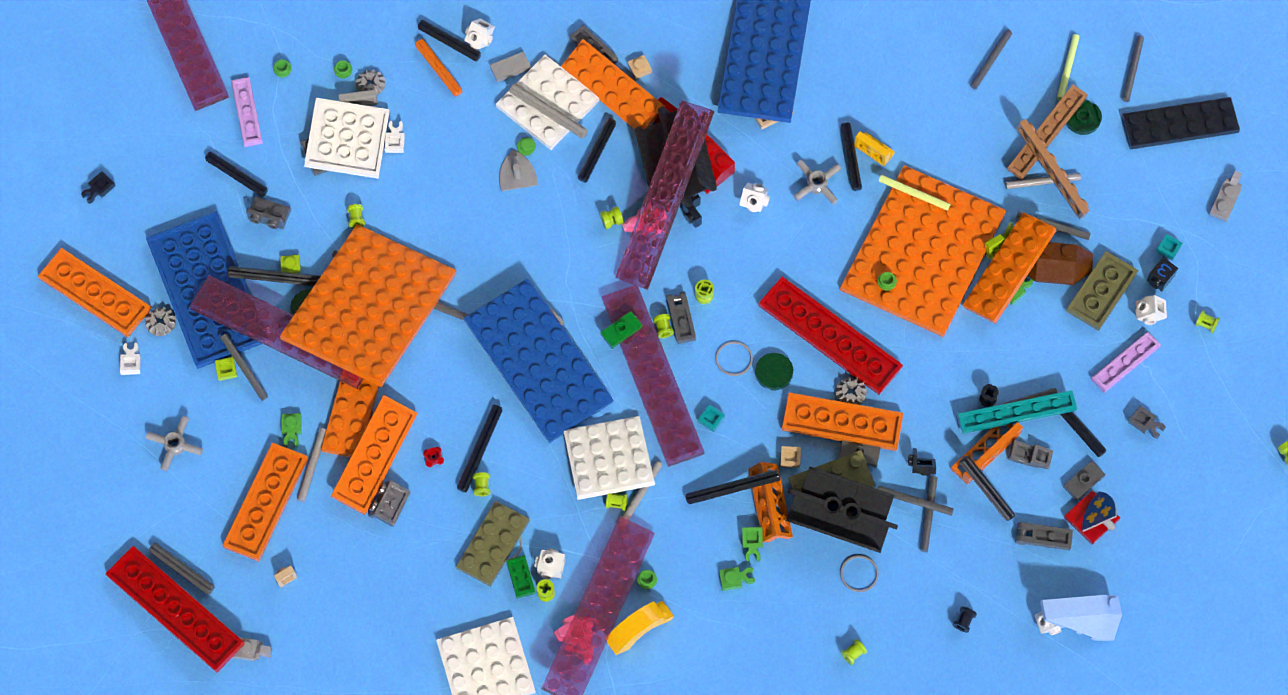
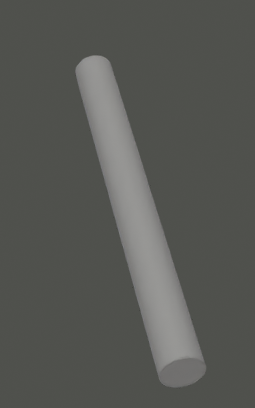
M1080 173L1067 174V179L1069 181L1081 180ZM1049 176L1010 181L1005 184L1006 189L1054 184Z
M320 428L297 499L300 502H305L326 434V429Z
M658 461L652 467L654 479L662 467V464ZM650 486L639 488L617 524L618 528L621 530L625 528Z

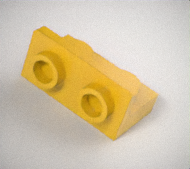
M859 131L855 136V147L882 166H885L895 153V151L867 132L862 133Z

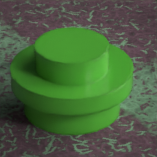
M281 59L274 64L273 71L278 77H287L291 73L292 67L288 61Z
M339 61L334 66V73L339 78H347L352 74V66L347 61Z
M526 137L518 141L517 149L520 154L529 156L535 151L536 145L533 139Z
M884 272L878 277V286L885 291L892 290L896 286L897 279L894 274Z
M643 570L639 573L637 582L643 589H652L657 583V576L651 570Z

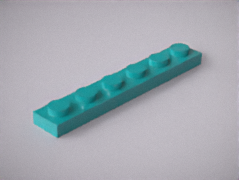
M1073 390L958 413L962 434L1077 411V405Z

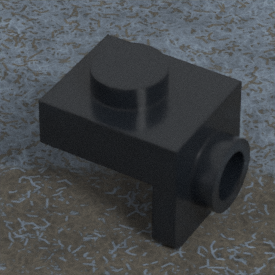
M699 194L694 197L691 196L693 206L686 207L683 205L686 221L689 224L692 223L695 228L702 225V216L696 209L701 202Z
M913 448L912 454L908 455V466H912V473L923 476L936 474L935 459L917 458V448Z

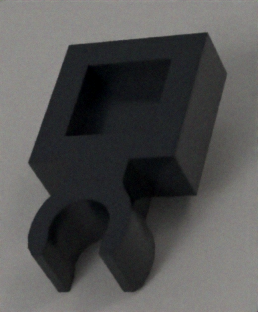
M100 172L88 183L91 188L84 190L81 195L82 198L91 195L87 199V202L90 204L97 195L101 198L104 197L115 187V183L105 173Z

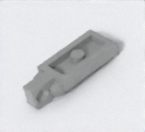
M1235 171L1231 180L1226 178L1209 215L1227 222L1241 191L1242 184L1238 183L1242 173Z
M240 638L244 641L245 645L232 657L249 661L260 660V656L271 658L272 649L270 646H264L262 641Z

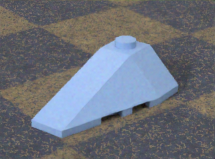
M1096 595L1040 601L1044 621L1062 628H1070L1080 635H1088L1090 639L1095 641H1113L1115 639L1122 617L1118 595Z

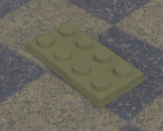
M1105 251L1068 306L1066 312L1099 331L1139 270Z
M862 450L814 467L873 488L876 487ZM808 470L788 477L792 489L802 491ZM831 500V501L828 503V505H830V504H832V503H835V502H837V501H836V500Z
M495 501L457 564L456 569L491 587L526 529L530 519Z

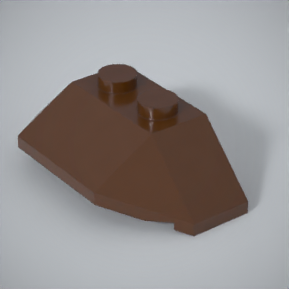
M1049 242L1027 276L1035 282L1074 285L1091 274L1093 254L1076 244Z

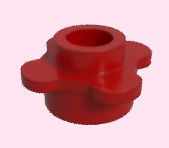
M433 447L423 451L427 467L431 468L433 465H442L444 463L440 447Z

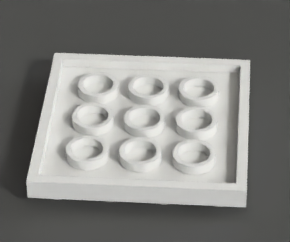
M546 55L516 83L577 123L600 101L598 96ZM509 91L496 103V107L550 150L570 132Z
M316 98L304 167L379 179L389 109Z
M640 416L564 431L578 500L655 485Z
M513 617L436 640L452 695H531L536 693Z

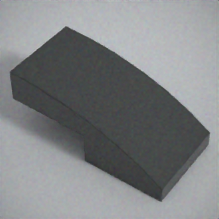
M1014 440L1008 460L1036 468L1049 469L1053 450L1037 444L1030 446Z

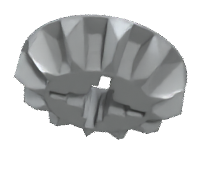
M374 69L370 71L365 70L362 74L359 73V77L356 79L357 90L359 92L376 90V95H378L385 88V78L381 72H377ZM372 79H374L373 85H367V80L371 81Z
M156 307L155 310L149 311L148 316L145 318L147 330L155 336L169 334L176 324L175 315L165 307ZM156 317L159 319L163 318L165 325L161 323L157 324Z
M848 377L844 380L842 379L836 387V397L840 402L860 405L866 398L867 389L864 382H860L858 378ZM848 388H856L855 395L852 393L846 395Z

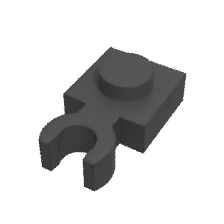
M1142 406L1137 409L1128 422L1144 434L1149 430L1152 437L1156 439L1159 438L1160 434L1155 429L1158 428L1164 431L1166 428L1163 423L1154 422L1156 416Z

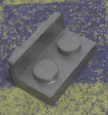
M255 197L251 208L246 210L247 217L251 222L255 224L263 223L272 229H284L291 212V208L258 197Z
M392 480L385 484L382 483L377 491L379 494L377 500H374L369 507L371 512L368 517H376L384 523L394 526L411 491Z

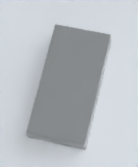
M524 52L491 64L490 69L498 83L530 70L531 66Z
M376 90L339 94L340 102L365 106L378 104Z

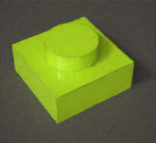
M1001 234L989 239L985 243L986 256L990 260L994 258L1005 241Z
M300 255L280 256L281 271L301 273Z
M233 357L215 361L219 381L238 377Z

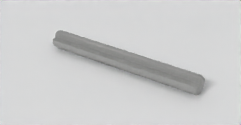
M513 84L509 92L578 137L584 138L587 135L588 130L519 85Z

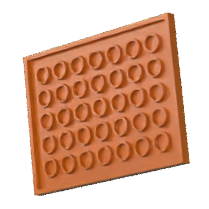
M904 165L896 181L950 203L949 210H944L892 187L845 277L840 291L944 337L986 254L985 243L989 239L994 238L1006 214V210ZM884 272L894 274L897 279L895 288L889 291L881 289L877 282L879 275Z
M357 224L285 327L280 338L382 387L455 277L456 270Z

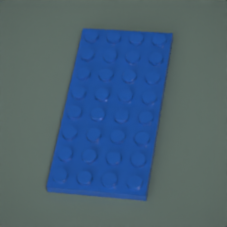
M737 0L717 113L791 123L811 0Z
M217 211L146 238L197 369L215 363L216 360L232 356L220 339L224 334L228 335L239 353L269 342L245 280L228 277L227 275L229 266L239 267Z
M528 278L464 318L466 325L548 443L562 436L564 431L573 429L613 403L612 397Z

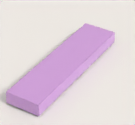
M250 77L231 80L244 146L249 147L263 144Z
M1147 331L1095 374L1091 380L1103 393L1107 392L1159 349L1161 344Z

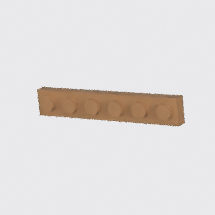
M1074 84L1035 132L1039 138L1044 140L1046 149L1088 96V94ZM1027 143L1007 168L1009 172L1020 180L1024 179L1038 161Z
M1026 119L1019 122L1016 129L1077 217L1081 219L1089 212L1087 202L1080 198L1076 186L1069 182L1064 169L1057 165L1055 156L1048 152L1044 140L1037 136L1032 123H1028Z

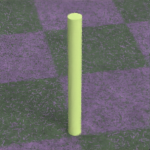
M1077 34L1072 35L1057 100H1061L1066 93L1080 37Z
M884 175L880 176L879 182L944 210L948 211L950 208V203Z

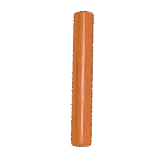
M424 39L416 41V48L451 93L456 97L460 95L462 88Z

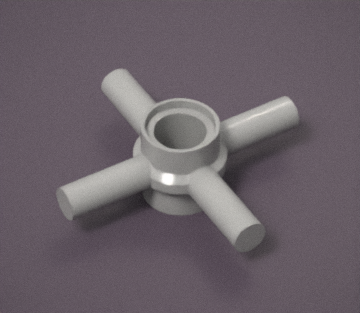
M800 160L797 166L808 177L807 185L793 195L795 200L799 201L805 195L812 192L814 194L822 193L832 205L837 203L838 199L827 188V180L841 170L840 165L835 164L824 173L822 171L813 172L803 160ZM814 181H820L821 183L815 184Z
M182 416L176 431L170 432L166 436L148 432L146 435V439L164 444L167 453L160 467L163 471H168L174 455H179L183 451L200 456L203 453V448L185 443L182 436L189 420L188 417ZM179 441L176 446H170L172 442Z

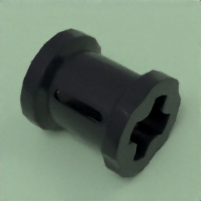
M992 384L983 386L979 398L980 403L985 407L995 405L999 394L998 388Z
M961 606L960 614L952 625L956 629L968 633L970 623L973 618H976L977 613L968 607Z

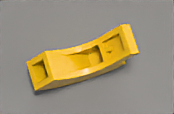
M653 601L628 616L604 640L613 652L618 655L629 650L649 630L671 621L674 615L663 601L658 603Z

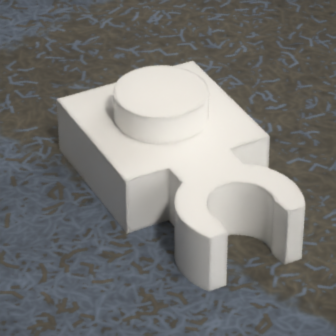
M390 121L389 130L391 133H386L385 153H404L405 134L401 133L403 131V123L400 121L399 127L394 128L392 121Z
M127 343L123 345L125 355L120 356L121 375L140 374L141 356L138 354V344L134 343V348L130 350Z

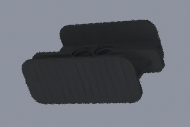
M680 102L679 109L673 112H669L664 107L658 108L659 123L646 129L641 127L635 128V135L650 195L655 202L666 208L670 207V201L680 198L684 206H693L691 196L707 189L711 191L717 190L698 113L689 104Z
M809 467L801 492L791 488L788 489L787 493L795 495L786 521L879 553L882 551L889 527L896 530L898 528L897 524L886 521L895 496L888 492L814 467ZM831 500H836L839 503V508L836 511L828 509V503ZM851 506L856 507L858 510V514L854 518H850L847 515V509Z

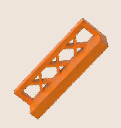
M1018 422L1015 425H1006L1010 430L1004 435H999V428L1001 426L992 428L951 467V470L968 485L973 479L966 471L963 474L958 469L961 465L960 460L965 456H970L973 460L972 454L975 451H983V455L978 460H973L982 472L1021 434L1023 427ZM988 438L997 439V442L992 447H986V440Z
M760 462L748 469L749 476L769 472L768 469H772V471L778 470L779 472L778 464ZM781 477L780 481L752 488L759 525L763 528V542L769 543L777 538H792L790 522L786 521L788 510ZM772 487L776 490L777 496L773 493ZM776 505L780 508L781 514L776 510ZM779 524L784 527L785 533L781 532Z

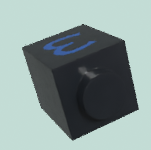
M1163 257L1149 273L1147 281L1151 287L1162 292L1175 277L1178 267Z

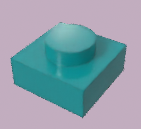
M1166 234L1156 252L1173 261L1183 243Z
M708 405L699 417L698 423L715 432L725 418V414Z

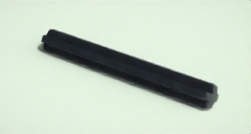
M229 266L227 272L228 277L308 286H314L321 277V275Z
M498 405L492 406L458 483L457 489L461 492L466 493L468 491L473 474L476 473L500 418L502 407Z
M773 470L690 492L685 495L688 504H694L780 481V474L778 470Z

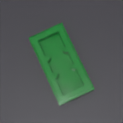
M630 311L600 332V335L613 349L643 328V325Z
M525 555L506 560L516 598L536 594Z

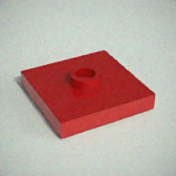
M1093 490L1064 516L1091 545L1109 530L1102 523L1089 530L1082 531L1084 513L1096 495ZM1117 515V517L1111 519V521L1114 524H1116L1120 520V517Z

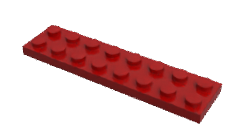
M783 276L758 303L761 309L852 376L858 378L860 382H864V385L878 395L884 391L903 368V364Z
M132 546L105 573L112 582L216 673L245 645L243 640L136 547Z

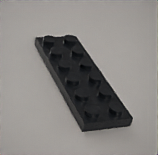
M1231 97L1122 114V121L1130 150L1235 134L1240 131Z

